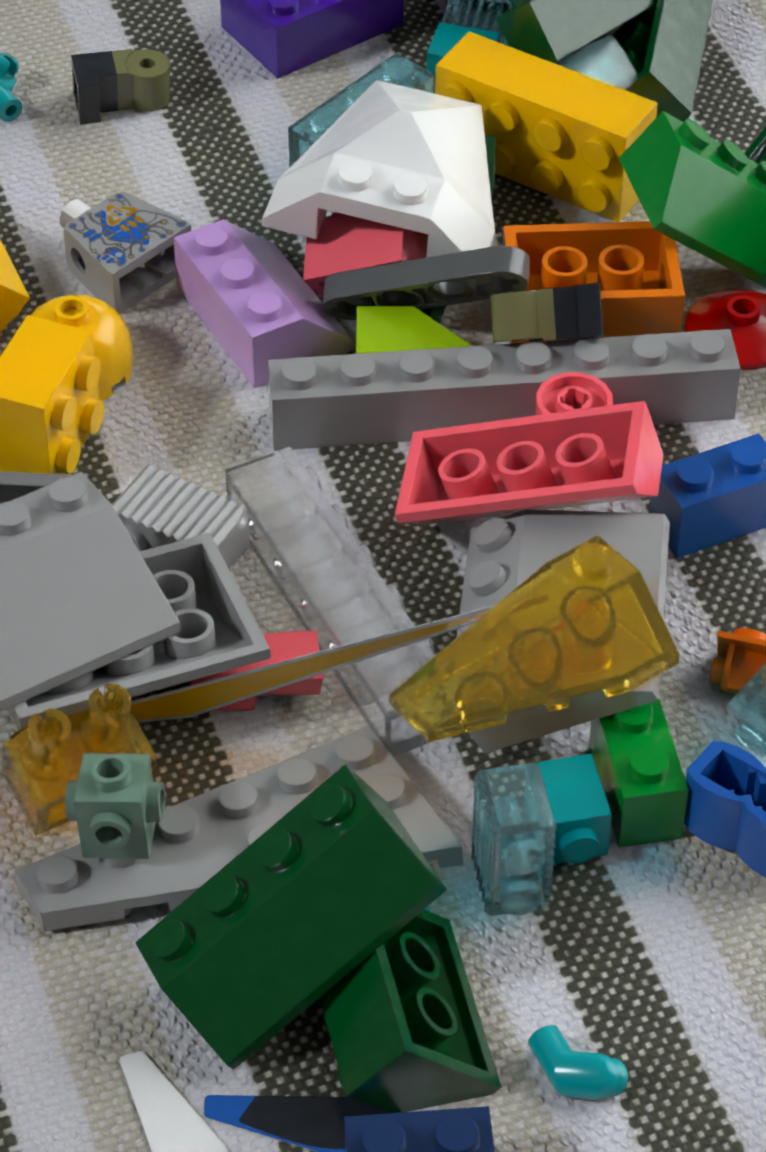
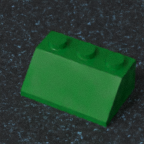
M662 111L619 157L653 229L766 288V161H761L757 164L748 159L745 153L731 141L724 140L721 144L711 138L697 122L691 119H686L682 122Z

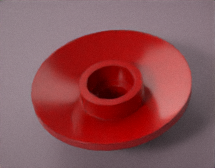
M726 289L708 294L692 305L685 319V332L730 329L741 370H755L766 367V294L747 289Z

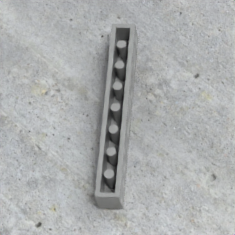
M730 329L268 360V382L274 451L408 442L411 441L412 434L415 431L534 416L536 393L541 384L550 377L565 372L585 373L595 376L604 382L612 392L613 405L646 401L653 425L735 419L741 368Z

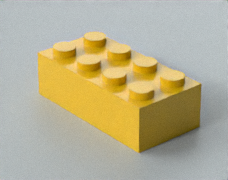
M470 31L436 64L435 94L482 105L485 135L495 136V174L616 222H621L639 201L619 157L656 119L658 102Z

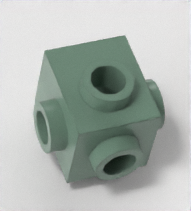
M83 753L78 781L69 780L65 794L66 818L68 821H77L83 858H150L155 823L163 822L165 813L164 783L153 781L150 754Z

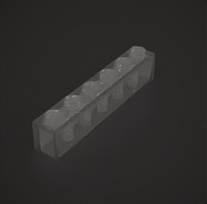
M291 447L225 469L227 500L233 499L238 505L244 503L249 511L250 547L305 630L317 631L320 651L415 626L405 612L404 602L398 589L393 584H385L377 572L374 557L368 546L364 543L358 545L349 531V525L341 507L338 504L331 505L322 492L319 477L313 467H304ZM430 638L332 670L367 724L393 757L458 732L459 719L447 705L452 668L444 669L434 654Z

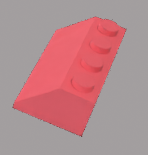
M646 401L415 431L412 434L395 517L400 524L427 525L508 515L525 509L548 510L658 496L664 454Z

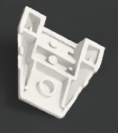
M376 80L278 179L262 217V226L316 239L327 210L428 234L426 258L491 247L494 241L495 228L482 105Z

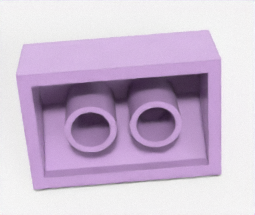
M224 219L174 237L177 289L254 388L269 383L268 360L342 355L354 350V340L335 317H331L324 312L322 301L309 285L303 281L300 274L274 243Z

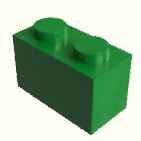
M659 697L657 701L592 720L589 751L592 753L612 813L611 825L618 848L682 839L689 789Z

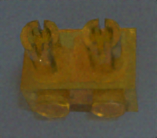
M118 684L104 685L103 695L99 688L95 689L89 695V709L68 716L58 709L44 710V718L42 720L37 713L31 717L27 727L19 729L10 737L9 741L3 743L2 773L35 836L69 822L65 811L66 787L69 780L78 781L83 753L150 754L154 779L157 756L131 711L132 700L129 692L124 687Z

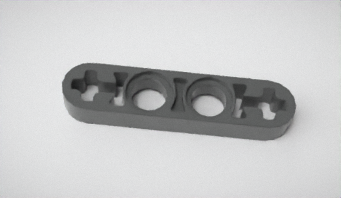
M492 246L338 272L325 278L322 309L331 317L343 320H357V306H414L422 310L490 299V295L525 291L529 285L530 257L528 253L516 247Z

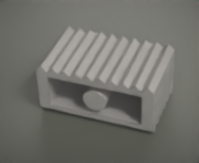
M151 464L147 465L112 504L139 552L210 533L228 569H230L231 566L235 565L237 558H241L243 550L247 551L250 544L249 511L244 503L238 505L233 499L227 500L223 494L217 496L213 490L207 492L203 486L196 487L192 481L186 483L182 477L176 479L172 473L166 475L161 468L155 470Z

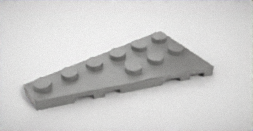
M367 726L166 808L163 822L155 823L149 859L83 858L81 844H78L15 870V876L20 893L43 931L125 919L131 908L167 902L169 910L173 911L345 764L387 801L427 861L438 860L440 868L463 865V847L370 726Z

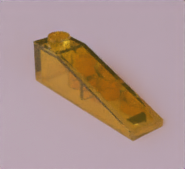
M597 535L546 562L390 693L389 704L428 742L504 724L511 712L545 704L548 712L569 707V698L603 689L606 697L630 692L679 664L680 654L640 570Z

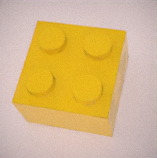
M31 315L26 316L0 356V471L71 474L75 470L80 458L81 447L89 434H96L98 432L105 411L104 402L99 400L97 382L100 376L101 362L98 357H95L93 331Z

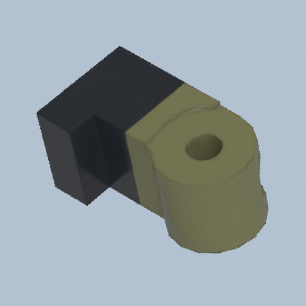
M132 49L71 55L73 95L80 125L101 122L100 113L127 109L155 111L163 108L170 101V60L162 52L145 49L132 51Z
M600 283L490 295L493 342L529 340V342L598 338L603 336Z

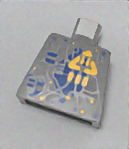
M126 192L115 193L93 208L79 199L72 200L63 208L60 215V225L64 228L66 263L70 272L96 298L104 300L119 314L176 278L174 237L191 231V224Z

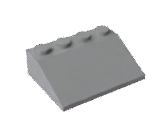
M83 472L59 479L46 487L0 504V712L181 632L178 617L114 507Z
M525 509L501 518H491L481 525L471 528L459 615L544 593L547 597L546 600L457 629L447 705L484 754L658 700L670 522L665 514Z
M210 533L140 551L141 556L178 617L181 632L8 708L7 711L20 728L271 658L270 648Z

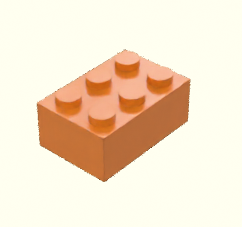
M650 221L503 226V246L522 249L530 257L529 285L525 291L600 283L603 336L598 338L681 332L685 293L676 242L654 230ZM526 340V341H511V342H509V344H512V343H526V342H529V340Z

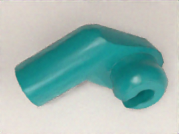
M0 53V118L5 122H11L20 115L23 108L20 100L11 93L17 82L15 74L19 70V63L13 56Z
M556 1025L541 1027L528 1040L529 1047L554 1089L565 1097L602 1100L618 1096L627 1086L628 1071L619 1059L610 1058L602 1053L572 1051Z

